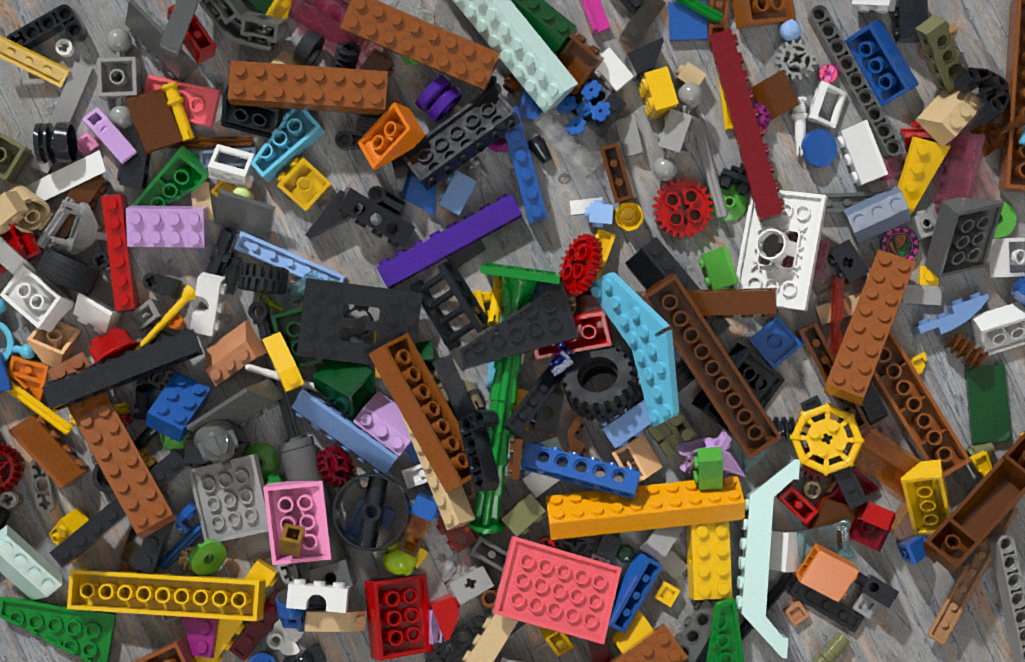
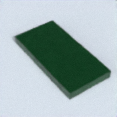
M1005 364L980 366L976 371V366L970 369L965 367L971 443L1012 441Z

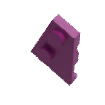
M181 616L192 655L214 658L219 619Z

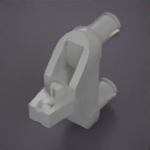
M67 200L61 202L64 206L60 205V211L76 215L69 238L66 240L50 236L49 239L52 241H48V248L63 250L67 255H76L93 245L96 239L107 241L106 230L100 229L101 226L98 225L88 203L82 202L77 204Z

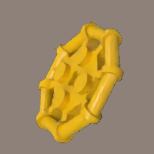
M830 403L805 412L802 411L792 435L789 436L800 460V465L803 464L821 472L824 476L847 467L852 468L862 443L865 442L854 418L855 415L832 406ZM825 413V419L813 422L811 419ZM830 413L844 419L843 422L840 424L835 420H831ZM805 423L811 426L806 436L800 435ZM847 424H849L853 434L851 438L847 437L844 429ZM824 434L832 437L828 445L826 442L821 441L824 438ZM800 441L807 442L810 452L806 455ZM852 443L853 446L849 455L846 456L843 453L846 444ZM815 455L823 459V465L811 460V456ZM840 456L843 460L829 465V460Z

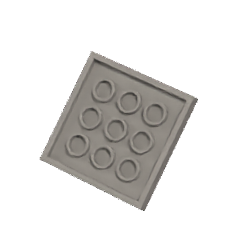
M257 454L231 459L232 468L224 470L222 463L188 470L204 540L216 539L221 542L268 532L263 489L265 485Z

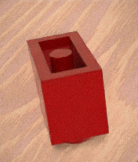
M451 593L429 602L445 641L450 639L460 615L458 608L461 606L457 598H453Z

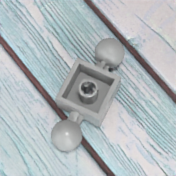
M114 29L108 34L106 39L108 48L114 52V58H97L98 97L104 101L115 100V107L110 111L109 120L117 129L124 130L133 124L125 99L142 94L141 61L137 57H125V52L130 49L132 44L129 33L123 29Z
M686 83L681 86L678 91V99L681 103L679 111L670 109V112L666 113L664 129L658 135V146L665 148L663 157L658 158L654 162L652 169L654 176L661 181H669L676 175L675 155L679 153L688 156L699 126L700 119L690 115L692 107L697 106L703 97L702 89L695 83Z

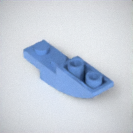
M981 292L969 295L970 299L963 301L960 298L952 301V305L946 307L948 313L937 314V319L931 321L929 318L918 321L919 325L913 327L915 334H921L934 329L936 335H941L957 328L982 308L989 295H981Z

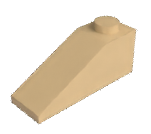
M352 607L348 608L346 613L327 612L326 610L306 611L305 631H365L367 611Z

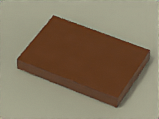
M162 88L125 99L145 154L183 143Z

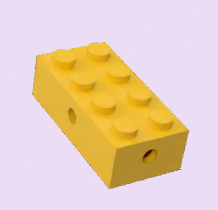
M729 521L687 525L688 597L693 600L731 598Z

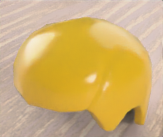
M626 201L617 207L614 218L620 228L626 231H633L638 229L643 223L644 214L638 204Z

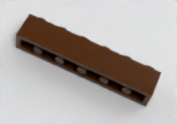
M811 322L797 329L795 333L803 344L802 347L825 389L835 357L817 322ZM827 393L833 406L855 415L854 418L859 430L870 425L860 405ZM847 424L844 428L847 433L852 434L849 424Z

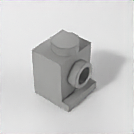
M927 209L915 212L916 216L911 217V223L917 238L922 239L933 236L936 225L933 212L928 213ZM924 220H927V227L923 224Z

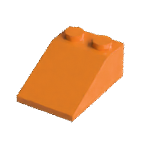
M394 102L358 141V144L372 169L377 170L413 149L422 140L425 133L410 108Z

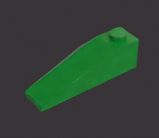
M182 145L132 205L167 206L197 190L209 174L199 158Z

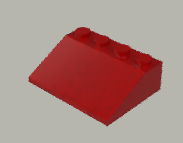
M426 574L386 577L364 581L371 658L382 661L433 651V645L429 643V599Z

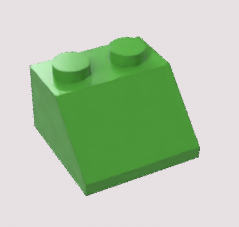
M727 246L700 255L701 259L698 262L700 269L705 271L706 278H704L707 289H722L739 283Z

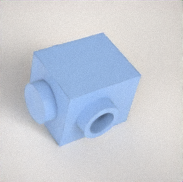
M594 200V203H590L589 207H586L585 218L588 219V223H592V227L603 228L604 224L611 225L613 205L605 204L606 201Z

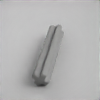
M66 197L65 199L69 202L77 203L70 197ZM60 208L37 240V244L45 249L48 247V241H52L49 239L50 236L56 235L69 216V213L61 212Z

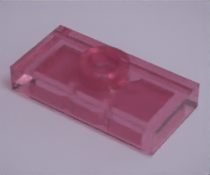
M908 152L883 161L888 174L880 178L881 182L902 174Z

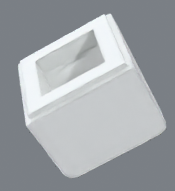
M21 69L22 85L45 83L44 79Z

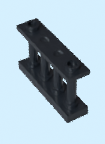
M452 259L437 266L440 273L426 283L420 280L410 285L413 292L423 293L421 304L450 351L462 345L459 339L473 329H476L477 333L489 327L487 325V315ZM445 279L450 290L434 300L429 289ZM455 296L460 306L444 316L439 306ZM465 312L470 323L454 332L449 322Z

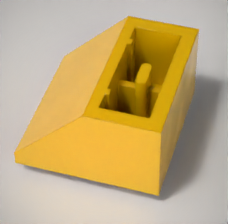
M77 507L61 518L48 535L54 544L59 545L89 519Z

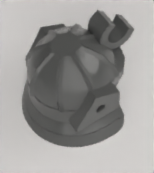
M224 420L211 421L199 428L194 436V445L201 453L204 461L210 460L215 464L222 463L224 470L232 468L229 459L235 455V449L240 447L237 441V431L233 424Z

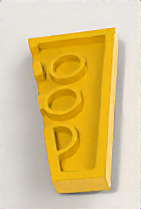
M912 137L897 186L903 193L910 215L913 213L951 146L944 145L942 147L939 143Z

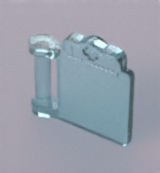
M841 520L832 525L798 531L797 541L800 564L803 563L815 543L846 559L852 558L854 554L850 546V521ZM836 531H841L843 549L838 551Z

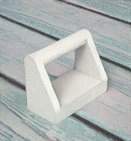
M821 81L817 85L806 120L830 129H836L847 92ZM826 91L838 95L830 122L818 116Z
M217 144L208 165L209 178L246 187L252 168L251 162L255 154ZM220 153L246 159L245 168L240 169L218 163Z

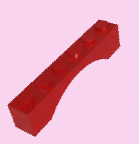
M122 194L101 196L115 311L137 310L140 307L139 295L133 275L129 247H127V196Z

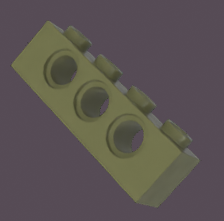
M932 15L916 27L915 30L937 86L950 93L956 88L953 80L966 69L961 63L960 53L954 45L955 39L950 34L949 23L944 18Z

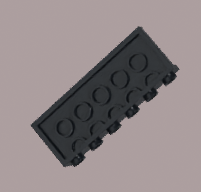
M493 85L426 134L413 149L404 153L401 157L424 188L429 190L463 164H466L475 155L484 151L490 144L499 140L501 136L515 128L521 121L515 110Z

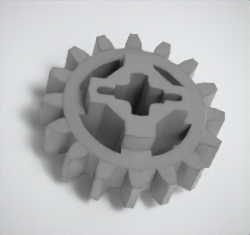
M792 39L790 45L788 42H785L783 44L784 48L780 47L778 49V52L781 54H776L775 56L779 60L775 63V66H780L777 72L784 70L786 75L790 76V81H793L795 77L797 81H800L802 76L806 79L809 76L808 72L812 74L814 72L812 67L817 65V62L813 61L817 57L816 54H812L814 47L809 49V42L803 45L802 39L797 43ZM785 53H786V57H787V62H786V63H784V55H785ZM802 57L799 62L791 63L793 59ZM806 58H808V65H807V67H806V64H805V59H806Z

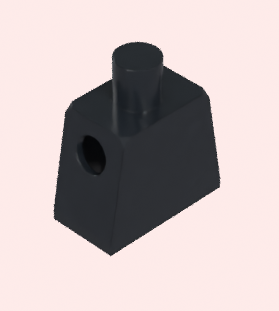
M858 572V577L854 581L861 586L860 591L887 608H890L899 591L871 574L865 576ZM871 583L876 585L873 591L869 589Z

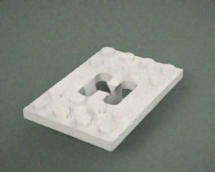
M780 190L777 192L779 199L783 200L785 210H782V216L761 222L758 221L752 196H750L736 272L739 283L734 284L733 289L777 288V307L807 311L828 196ZM790 232L798 233L797 243L790 241L787 237ZM775 234L778 236L777 243L784 244L783 249L780 253L775 254L774 257H767L765 252H763L764 240L769 235ZM787 255L794 257L793 266L790 268L783 267L782 265L783 259ZM761 257L771 261L770 264H761Z

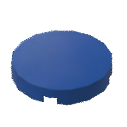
M824 129L808 132L801 144V150L804 153L803 158L809 165L815 168L830 165L837 153V144L834 137Z

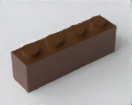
M97 175L72 187L66 197L72 198L77 204L82 202L88 203L93 211L98 205L97 201L100 196L105 195L108 191L110 182ZM59 205V207L57 208V210L55 211V213L53 214V216L51 217L50 221L52 220V218L54 217V215L56 214V212H57L58 209L60 208V205ZM69 214L54 237L67 240L76 215Z

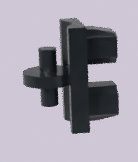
M742 162L739 167L732 165L730 170L723 168L722 172H720V188L729 190L731 184L734 183L739 185L736 191L738 195L745 197L750 189Z

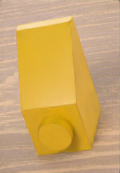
M539 627L544 639L557 657L574 648L567 634Z

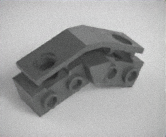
M201 0L199 2L221 34L233 43L272 51L285 38L286 19L249 11L242 0ZM230 22L238 26L241 29V31H238L236 28H234Z

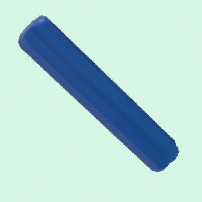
M199 523L162 558L161 568L164 570L168 569L181 556V551L189 548L203 534Z

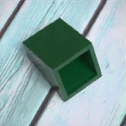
M327 359L312 376L314 388L352 420L376 394L373 371L360 363Z

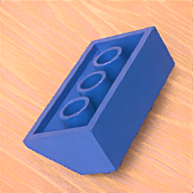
M881 19L868 24L845 40L881 107L919 85Z

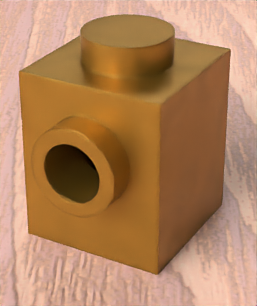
M285 524L280 539V553L300 556L305 540V527Z

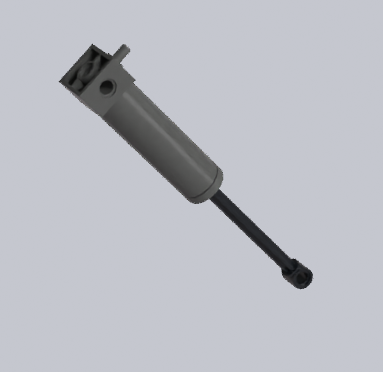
M257 301L251 303L248 308V314L252 318L253 324L257 325L261 342L264 345L262 339L272 335L268 321H270V308L265 303ZM261 306L264 312L260 317H257L255 309ZM268 353L265 354L269 369L275 371ZM273 379L283 396L278 403L288 440H285L286 443L277 446L279 453H281L280 457L287 481H323V474H318L320 468L316 467L319 461L316 460L318 453L314 444L313 436L304 438V435H299L288 392H284L279 380ZM324 480L323 486L332 559L310 561L311 568L308 570L310 579H306V583H314L315 580L325 581L327 585H333V582L345 583V586L353 587L357 579L351 558L346 556L342 539L335 529L332 518V503L326 481ZM330 572H332V573H334V574L336 575V579H335V580L332 579V578H330V576H329V573H330Z

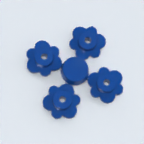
M596 80L585 82L583 85L584 89L581 91V94L586 101L580 102L577 106L575 102L576 97L568 94L558 104L557 111L560 114L564 112L569 114L571 110L576 109L578 115L575 118H570L569 123L565 126V130L570 132L571 136L584 132L587 122L583 120V117H588L592 114L593 120L603 122L606 116L611 114L609 102L603 103L599 101L595 106H592L590 102L593 97L597 98L602 90V85Z

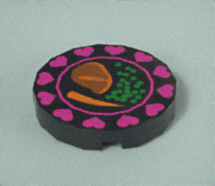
M895 227L886 231L881 238L880 250L913 260L919 250V241L912 230L906 227Z

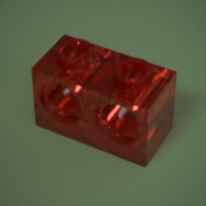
M442 516L437 519L438 524L436 527L441 535L445 534L449 539L447 544L452 551L456 550L459 553L478 540L473 530L467 524L447 530ZM463 534L467 540L465 543L460 544L456 541V536Z

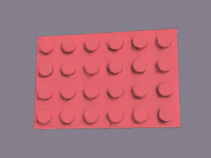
M512 536L492 614L604 644L622 568Z

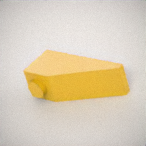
M281 332L262 339L284 392L287 393L303 386L304 381Z

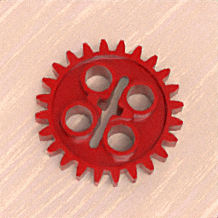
M678 177L675 183L669 180V187L663 184L662 189L664 191L657 190V194L660 197L653 198L657 204H653L651 207L657 209V211L653 212L652 215L658 216L654 222H661L659 229L665 227V235L669 231L672 232L671 238L678 234L679 239H682L683 234H685L686 238L689 239L690 233L696 237L698 235L697 230L700 232L704 231L702 225L709 226L706 219L711 220L713 218L709 215V213L714 211L713 208H709V205L714 203V201H708L711 194L705 195L704 192L707 187L701 189V182L695 185L693 178L690 182H687L686 177L683 178L682 182H680ZM678 192L682 193L683 206H687V209L684 211L687 220V225H685L683 221V211L678 209L681 206V201ZM686 193H693L695 200L689 202L686 199ZM667 197H675L676 205H669ZM691 211L697 212L699 215L698 220H691L689 213ZM671 215L679 216V224L671 222Z
M584 233L582 236L578 235V239H573V245L569 244V250H565L566 256L562 257L563 263L560 264L562 270L559 271L561 275L560 281H563L565 291L570 295L578 296L579 294L582 295L583 291H588V285L592 286V280H596L595 274L600 272L598 266L602 265L599 261L603 257L600 254L603 248L600 247L602 243L598 242L599 239L595 236Z

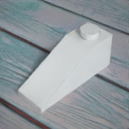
M559 462L557 465L559 467H565L568 463ZM525 471L522 478L536 498L559 481L558 479Z

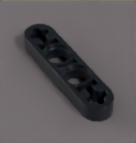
M480 615L473 617L452 634L449 640L444 641L428 654L425 662H431V657L436 659L439 656L438 651L446 658L443 660L441 657L438 662H449L472 643L477 634L481 635L485 630L478 627L473 631L476 634L473 636L467 627L470 626V629L475 626L474 621L476 620L478 622L482 621L484 624L486 619ZM461 632L468 633L469 640L467 642H461L458 639V635ZM447 644L454 647V652L450 655L443 651L444 646Z

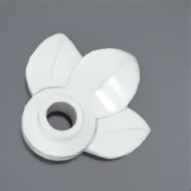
M279 619L274 624L273 631L267 636V645L271 649H279L284 655L298 654L300 649L296 642L302 637L304 631L298 632V629L283 628ZM278 636L280 642H274L273 637Z

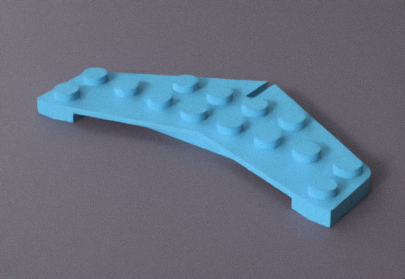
M616 273L605 274L593 282L589 288L592 295L632 349L648 417L653 427L658 426L679 414L672 330L660 335L659 332L670 325Z

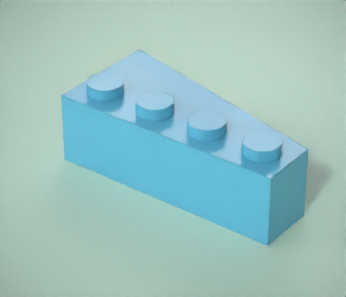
M291 109L283 117L279 127L273 131L269 141L263 145L252 160L251 165L267 182H270L295 157H299L321 138L325 131L307 110Z

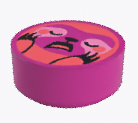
M831 64L823 65L818 71L820 82L824 81L831 84L837 79L838 71Z

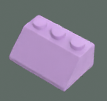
M380 391L371 398L353 421L398 456H402L412 443L397 404Z

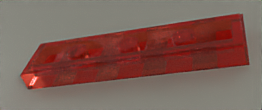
M844 278L832 279L829 347L833 355H837L842 342Z

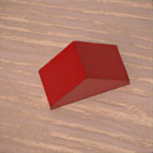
M868 501L858 507L855 518L889 531L896 513Z

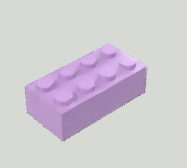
M131 205L126 208L127 247L205 248L209 245L208 206Z

